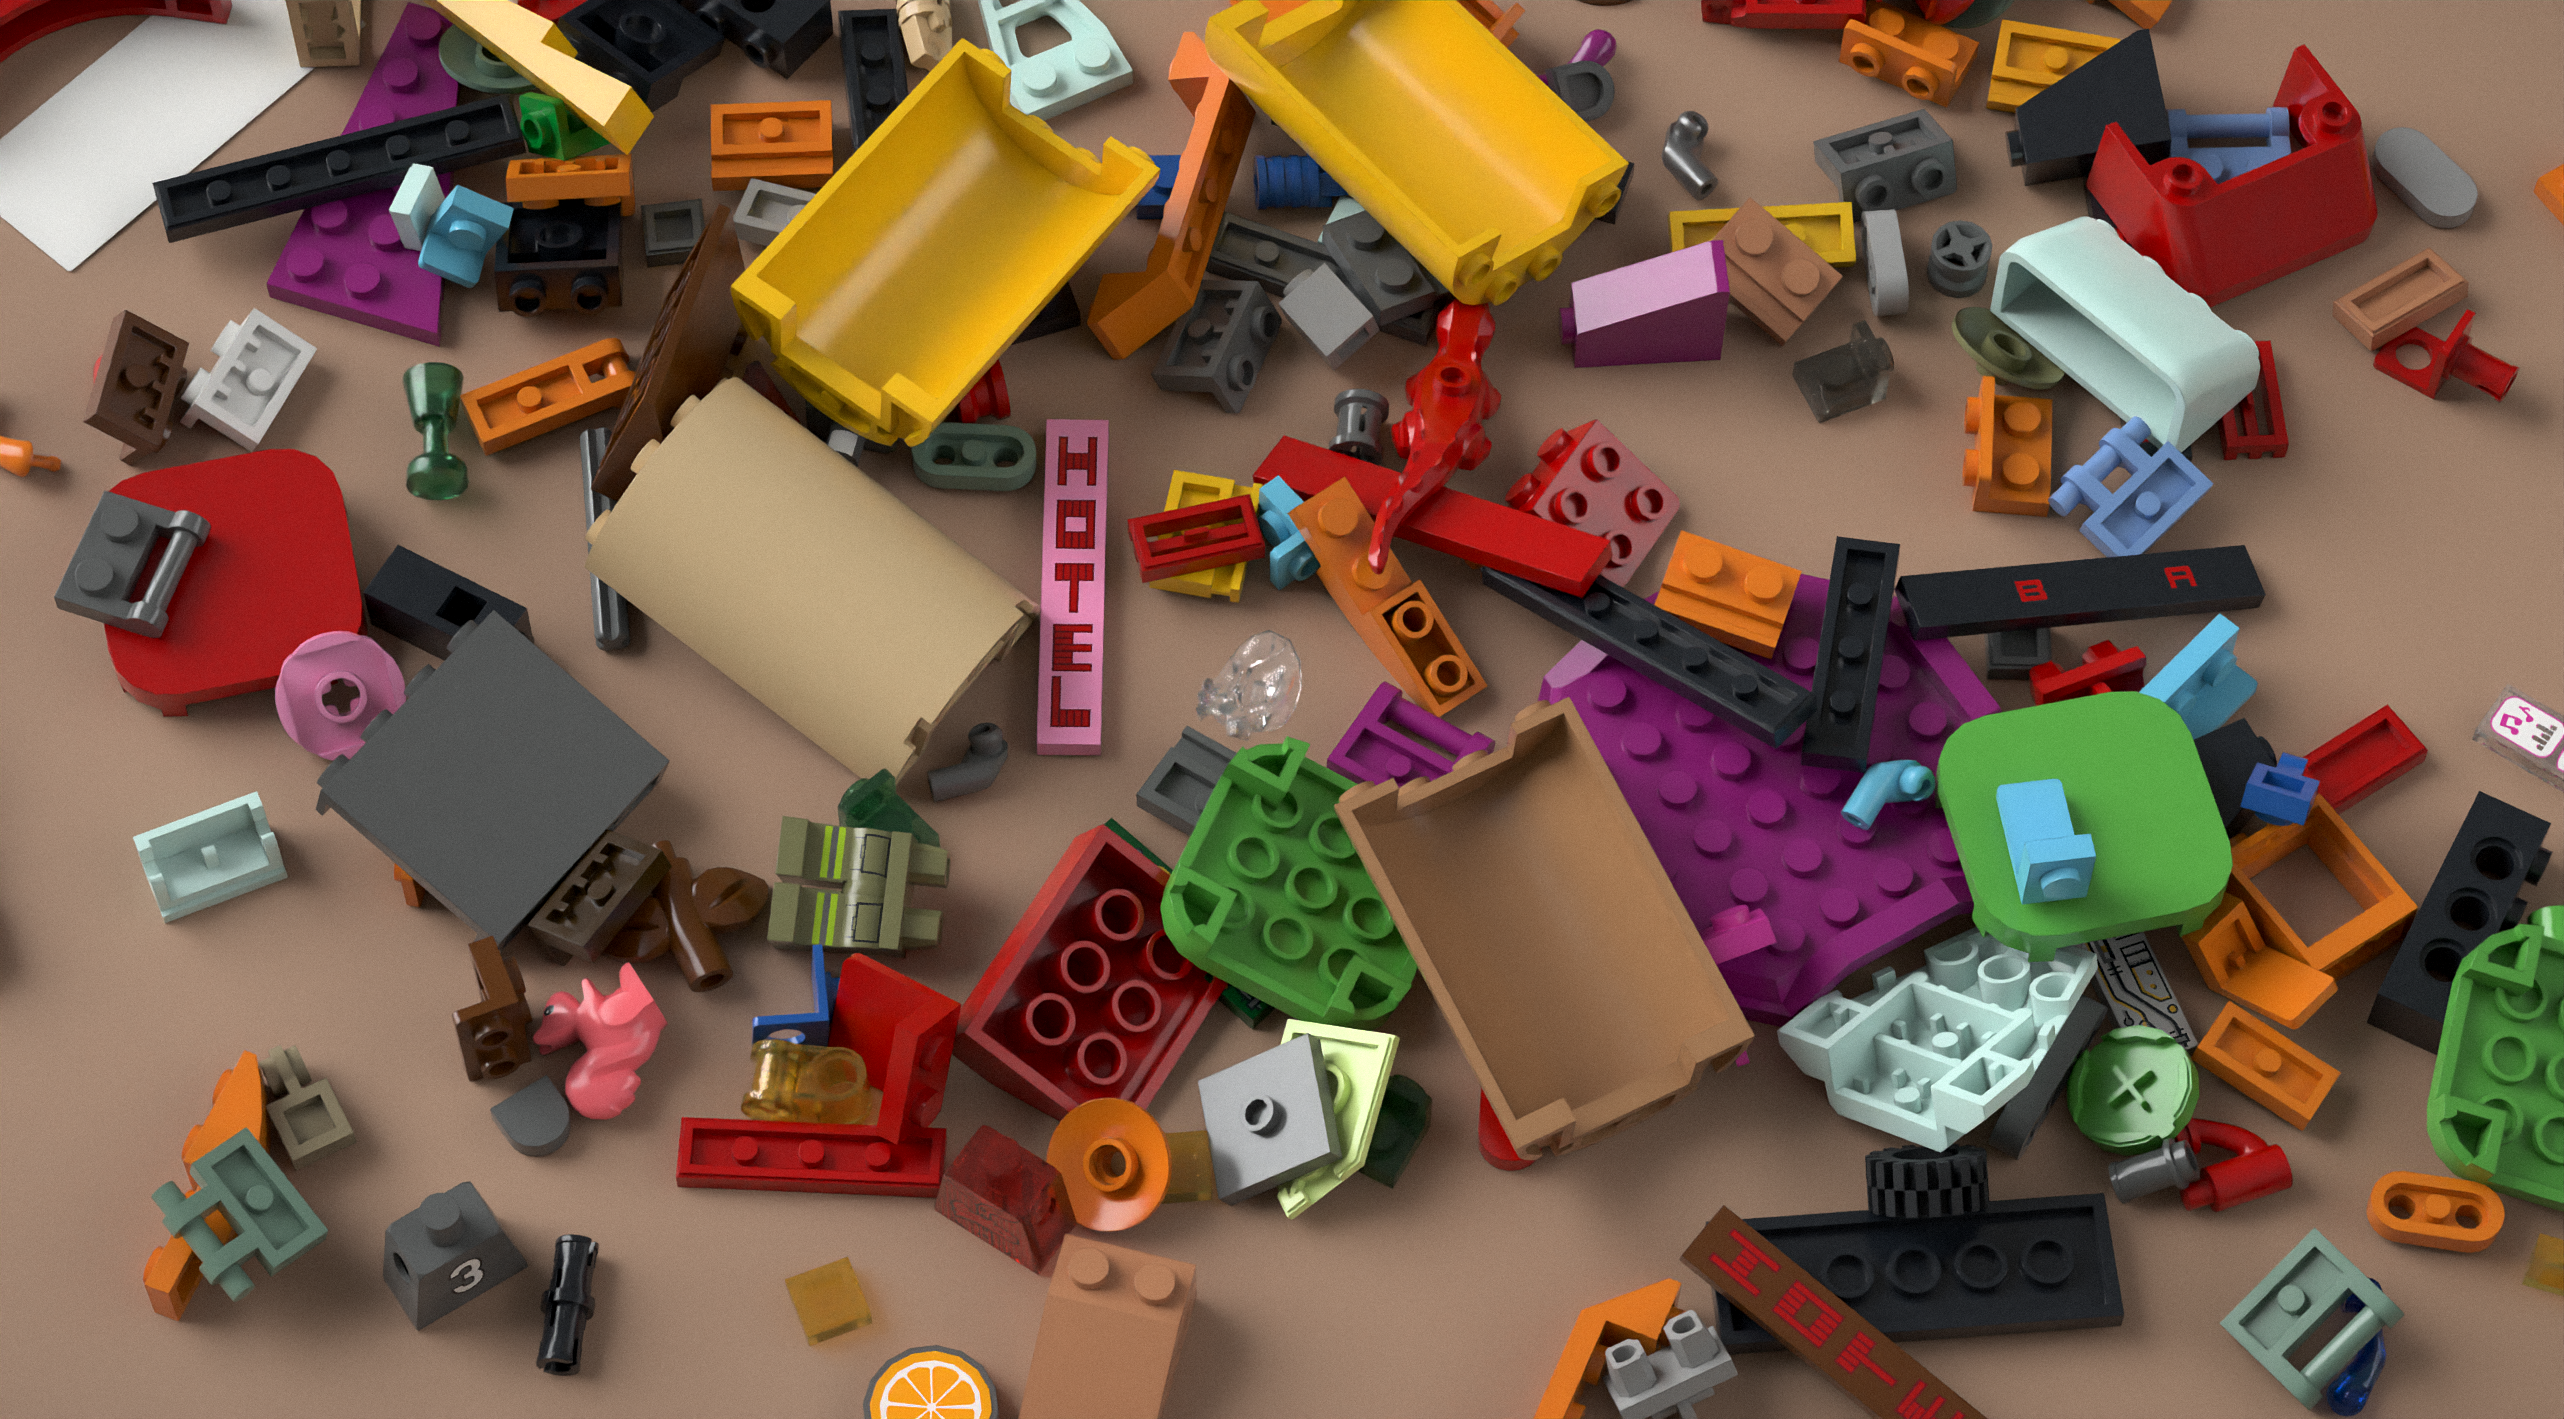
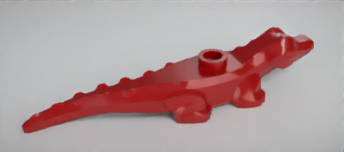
M1455 299L1443 309L1437 319L1436 332L1439 347L1436 356L1426 367L1406 380V399L1409 405L1413 407L1412 410L1404 414L1402 421L1393 424L1391 434L1399 457L1408 459V462L1398 480L1382 501L1376 517L1368 556L1369 566L1376 574L1380 575L1384 572L1392 540L1407 518L1427 499L1439 491L1451 479L1457 469L1474 470L1490 454L1492 442L1485 436V430L1481 424L1482 420H1488L1496 414L1500 408L1501 394L1498 392V389L1493 387L1481 366L1484 352L1488 350L1496 328V322L1490 313L1488 302L1469 305Z

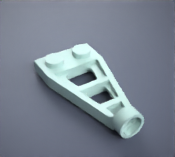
M978 0L990 50L996 53L1006 66L1011 69L1010 103L1024 114L1035 115L1045 121L1133 84V70L1109 30L1079 0H1021L1006 7H1002L999 0ZM1048 15L1070 33L1071 41L1027 58L1020 52L1015 30L1018 26Z

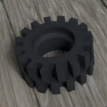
M1952 1144L1940 1153L1924 1146L1904 1145L1900 1149L1894 1147L1884 1148L1883 1151L1870 1152V1155L1865 1156L1869 1212L1873 1211V1214H1886L1888 1217L1906 1215V1218H1918L1920 1215L1942 1217L1941 1214L1960 1215L1963 1214V1211L1975 1212L1979 1211L1980 1208L1989 1206L1987 1151L1982 1147L1976 1148L1973 1145L1959 1146V1144Z

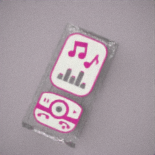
M2507 684L2477 726L2472 740L2564 793V716Z

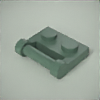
M2314 1227L2220 1324L2310 1411L2324 1397L2319 1391L2385 1325L2391 1329L2405 1314ZM2352 1294L2358 1297L2366 1306L2300 1372L2296 1370L2287 1359Z

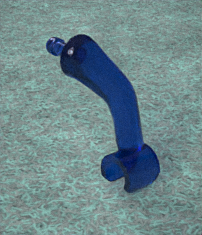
M2369 1278L2382 1291L2381 1285L2378 1283V1281H2376L2373 1278ZM2352 1294L2340 1306L2342 1313L2358 1314L2366 1305ZM2383 1328L2357 1353L2348 1367L2328 1386L2326 1391L2327 1402L2338 1415L2354 1416L2361 1412L2366 1405L2386 1362L2387 1354Z

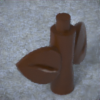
M670 841L656 842L651 846L661 849L672 867L651 892L652 896H648L601 954L619 962L634 964L648 962L671 950L691 991L706 992L716 989L727 983L734 973L713 933L724 934L745 929L752 924L765 906L768 897V885L765 880L753 874L731 867L708 869L697 878H694L689 860L684 857H676Z

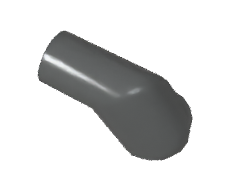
M986 722L974 726L968 733L971 745L960 764L927 771L934 802L979 792L992 785L1008 757V743L1003 740V733L998 725Z

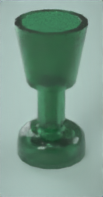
M428 362L418 364L409 368L402 378L413 426L417 432L423 435V454L416 456L407 465L406 487L414 496L426 500L454 498L461 495L468 488L469 483L468 468L465 462L457 455L449 453L448 433L456 428L464 376L461 370L446 363Z

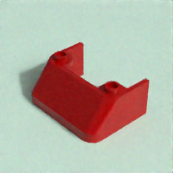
M2305 44L2294 49L2273 107H2287L2289 130L2303 149L2217 184L2202 165L2184 157H2171L2149 165L2117 122L2108 124L2105 127L2086 182V187L2135 251L2142 256H2148L2155 260L2161 266L2165 275L2186 292L2200 296L2210 308L2363 243L2369 237L2377 219L2378 209L2361 117L2356 108Z

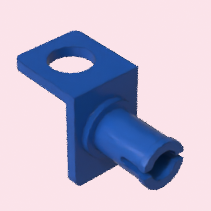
M822 944L812 945L811 980L814 1013L754 1017L752 1019V1053L754 1055L827 1051L829 1024H832L840 977L832 978L830 971L825 972ZM780 1030H797L802 1032L798 1036L787 1039H776L769 1036L771 1033Z

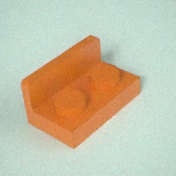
M1869 0L1866 11V25L1851 19L1844 28L1839 62L1852 67L1861 75L1876 77L1902 88L1917 99L1930 100L1947 108L1975 61L1980 42L1940 25H1933L1928 20L1883 1L1876 3L1875 0Z
M632 154L577 156L566 161L556 158L510 160L505 178L507 202L522 201L523 207L527 209H547L558 206L559 200L584 199V204L589 206L613 205L619 203L622 199L623 216H632L635 213L636 200Z
M1982 376L1978 397H1967L1964 417V434H1975V448L1965 449L1962 471V486L1973 487L1972 511L2047 517L2050 507L2048 498L2050 497L2053 399L1995 395V376Z

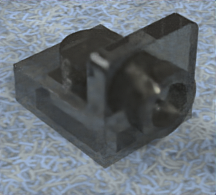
M1863 320L1852 325L1849 343L1794 362L1792 377L1820 424L1886 399L1890 372L1894 370V359L1887 342L1882 337L1875 338L1869 325Z

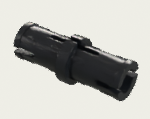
M562 1235L555 1242L552 1278L549 1289L542 1294L540 1309L545 1316L542 1340L536 1360V1366L539 1369L544 1368L543 1372L548 1374L570 1376L580 1371L582 1342L586 1322L594 1316L595 1299L591 1296V1285L599 1251V1244L591 1242L592 1239L586 1236Z

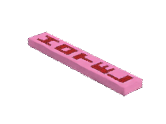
M1046 419L1037 755H1101L1109 420Z

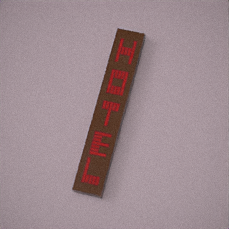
M1725 1205L1719 1209L1681 1255L1680 1261L1872 1418L1988 1419Z

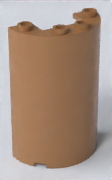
M1570 697L1552 705L1548 700H1542L1524 708L1515 716V722L1510 725L1506 747L1491 754H1488L1486 750L1470 753L1456 762L1452 767L1453 771L1433 781L1427 776L1419 777L1400 788L1397 786L1394 778L1375 785L1373 781L1362 782L1344 792L1339 797V803L1334 805V810L1515 1152L1519 1158L1524 1160L1539 1159L1543 1156L1540 1147L1545 1146L1551 1147L1555 1157L1565 1155L1599 1143L1646 1121L1698 1090L1696 1084L1700 1082L1704 1069L1709 1065L1713 1066L1716 1073L1724 1071L1741 1056L1755 1037Z

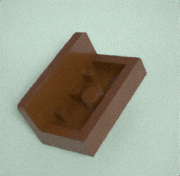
M492 935L468 944L481 1002L452 1013L464 1069L470 1082L483 1078H503L516 1071L520 1065L532 1061L524 1025L532 1023L533 1019L524 995L526 993L524 980L514 955L502 958Z

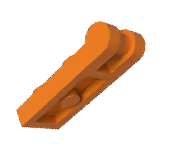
M607 338L462 394L460 399L462 409L485 456H488L610 407L622 408L636 372L629 371L627 367L629 355L621 340L618 338ZM597 373L606 378L591 383L589 376Z

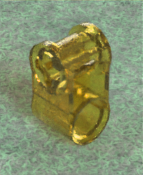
M765 1039L757 1041L752 1045L750 1060L755 1065L751 1090L743 1095L741 1111L750 1119L861 1124L869 1116L873 1107L872 1090L866 1065L862 1057L855 1051L844 1047L794 1044L778 1039ZM847 1082L854 1084L849 1091L842 1094L826 1092L837 1083Z

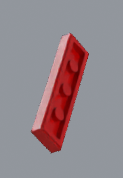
M682 1117L676 1167L677 1187L942 1198L947 1151V1128L920 1127L900 1144L896 1145L875 1134L877 1125Z

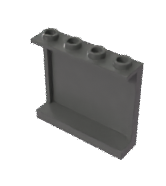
M493 610L480 625L470 620L455 634L446 648L452 654L437 669L428 664L416 674L404 690V694L409 697L408 700L394 714L384 709L370 722L360 737L365 744L350 760L344 754H341L325 769L317 781V784L322 789L320 790L315 810L323 816L332 808L477 933L474 942L493 935L501 953L534 918L604 831L608 829L614 832L662 780L670 760Z

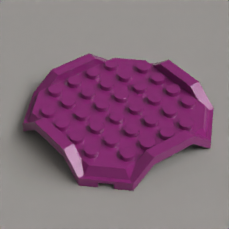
M1805 574L1800 575L1772 659L1730 645L1727 646L1811 692L1830 580ZM1659 591L1644 600L1654 605ZM1893 596L1866 770L1875 763L1907 759L1915 760L1921 766L1929 768L1936 778L1939 758L1946 740L1964 723L1985 715L2001 713L2002 710L1948 638L1913 640L1898 598ZM1583 640L1543 677L1538 701L1548 700L1552 705L1570 697L1697 931L1711 927L1710 918L1713 915L1739 905H1747L1749 912L1760 908L1768 917L1777 941L1776 943L1717 964L1746 1020L1782 1027L1818 998L1827 995L1846 976L1955 915L1973 913L1974 902L1943 807L1936 808L1934 791L1924 801L1911 800L1885 803L1870 828L1864 830L1846 821L1841 815V811L1865 773L1801 765L1806 721L1775 749Z

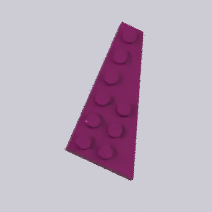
M408 2L341 135L458 106L459 91L462 88V84L445 71L439 58L441 38L454 24L433 8ZM454 171L437 175L445 199L453 190ZM401 185L304 209L266 283L269 297L440 347L441 303L444 301L445 278L420 268L418 261L421 251L407 249L401 241L389 212Z

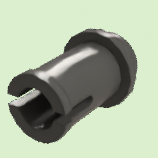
M2168 1138L2163 1140L2162 1148L2120 1162L2110 1163L2108 1167L2110 1179L2120 1202L2125 1204L2130 1202L2131 1199L2174 1185L2180 1190L2188 1188L2190 1180L2199 1178L2198 1163L2187 1140L2175 1142L2174 1139Z

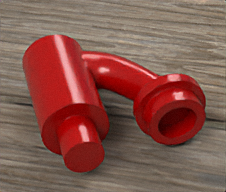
M2192 1117L2174 1139L2175 1142L2187 1140L2195 1155L2200 1153L2201 1143L2223 1148L2238 1155L2237 1157L2201 1168L2199 1180L2190 1182L2189 1187L2186 1189H2179L2181 1200L2188 1211L2209 1205L2217 1213L2292 1187L2291 1168L2281 1147L2277 1144L2269 1146L2264 1139L2247 1129L2227 1123Z

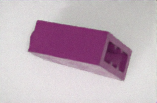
M1723 240L1704 242L1572 282L1569 307L1559 308V336L1561 345H1572L1574 368L1721 360L1730 294Z

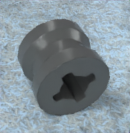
M1962 220L1948 222L1939 227L1933 235L1931 255L1929 256L1926 272L1929 283L1936 291L1953 298L1970 297L1980 291L1986 282L1988 264L1993 247L1990 236L1986 231L1973 222ZM1954 258L1956 263H1960L1964 266L1955 265L1949 262V259Z

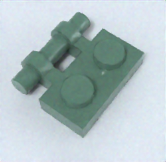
M247 1127L191 1164L189 1173L201 1187V1190L186 1198L174 1181H169L159 1187L151 1196L165 1214L162 1220L164 1226L175 1239L183 1237L201 1260L202 1264L199 1270L212 1286L220 1284L233 1302L241 1300L255 1288V1284L241 1268L245 1262L255 1256L272 1277L326 1240L329 1231ZM216 1210H219L238 1234V1237L226 1245L222 1244L204 1221L207 1216Z

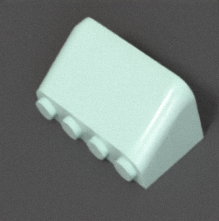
M2083 216L2021 238L2000 256L1990 311L2125 422H2128L2134 416L2141 418L2151 430V434L2146 439L2158 449L2169 441L2182 453L2256 388L2260 372V362L2258 359L2259 351L2255 342L2246 333L2234 330L2211 312L2208 304L2200 296L2186 292L2165 275V272L2155 260L2148 256L2140 255L2120 239L2116 230L2106 221Z

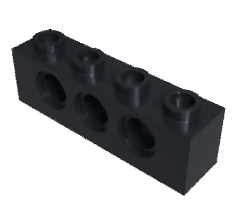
M675 0L726 37L727 40L741 48L754 64L761 68L769 67L786 79L834 34L831 0Z
M2478 792L2376 995L2366 1023L2432 1054H2438L2451 986L2462 959L2491 935L2518 926L2528 904L2527 901L2519 898L2518 895L2525 882L2537 887L2553 851L2542 847L2551 823L2486 793ZM2479 871H2491L2497 874L2502 880L2489 879L2482 875ZM2454 921H2466L2477 930L2469 931L2462 929ZM2428 971L2442 972L2452 981L2443 982L2436 980Z

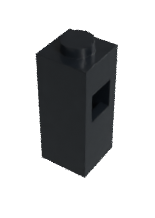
M400 545L396 546L363 592L371 625L444 661L452 654L446 648L455 634L470 620L480 625L493 610L534 644L526 607Z

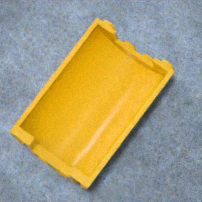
M1243 0L1209 17L1205 33V49L1209 59L1446 289L1464 304L1477 305L1491 302L1493 305L1498 306L1507 301L1518 287L1530 279L1534 278L1537 282L1548 278L1560 265L1563 258L1562 253L1582 234L1595 217H1601L1609 212L1621 196V190L1617 186L1629 163L1457 0H1311L1266 24L1269 10L1259 0Z
M961 38L731 285L733 303L751 340L758 341L761 336L765 338L771 346V353L777 356L770 365L803 398L835 422L864 438L887 446H892L898 438H904L905 443L909 447L923 443L1156 184L1160 174V168L1139 148L1127 147L1110 136L1103 144L1101 163L1089 150L1082 147L1075 148L1054 134L1050 126L1041 118L1035 115H1026L1010 105L1011 69L993 51L984 48L979 49L964 38Z

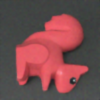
M629 962L622 965L619 971L621 987L610 995L604 996L588 978H584L581 981L584 1000L581 1003L568 992L560 991L553 994L544 1008L542 1026L533 1036L534 1043L540 1045L539 1052L542 1055L550 1054L578 1041L583 1043L587 1052L571 1065L565 1080V1096L572 1108L582 1116L594 1120H608L616 1117L635 1101L634 1093L641 1084V1079L635 1071L650 1059L655 1051L660 1031L668 1025L654 999Z

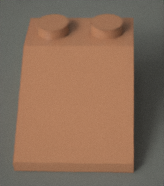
M1065 1233L1047 1293L1018 1419H1162L1197 1298L1196 1265Z

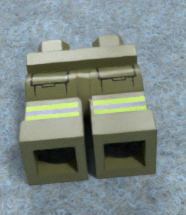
M782 816L775 872L782 882H774L767 940L776 949L812 951V945L822 944L823 952L861 953L863 955H885L897 958H906V949L926 950L940 948L944 926L943 912L912 908L914 885L947 888L951 867V854L949 851L920 844L912 833L852 828L810 822L809 819ZM801 885L842 889V891L808 888Z

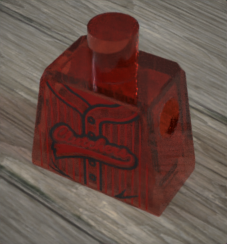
M986 1125L979 1127L943 1175L934 1205L935 1211L1037 1275L1040 1274L1062 1245L1065 1233L1070 1234L1077 1225L1062 1174L1054 1166L1023 1148L1012 1138L1004 1136ZM1037 1215L1042 1218L1038 1223H1036Z

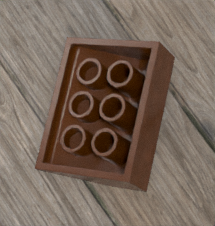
M720 203L718 204L666 294L590 490L617 502L637 475L631 470V465L636 456L650 440L655 439L660 444L674 429L670 423L680 406L691 395H695L702 400L723 378L731 379L734 371L724 367L729 353L735 356L739 355L748 337V333L737 314L731 295V285L745 271L731 208Z

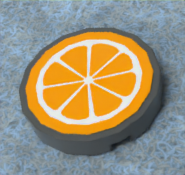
M939 1345L910 1348L887 1360L870 1380L863 1402L865 1419H999L996 1387L984 1367L962 1351Z

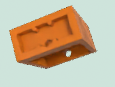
M2320 793L2315 797L2314 805L2304 826L2297 823H2292L2288 826L2266 823V827L2250 837L2245 833H2241L2229 840L2233 866L2226 893L2243 900L2266 946L2332 976L2336 983L2405 939L2413 923L2418 906ZM2305 844H2308L2365 911L2309 947L2303 943L2250 881L2252 877Z

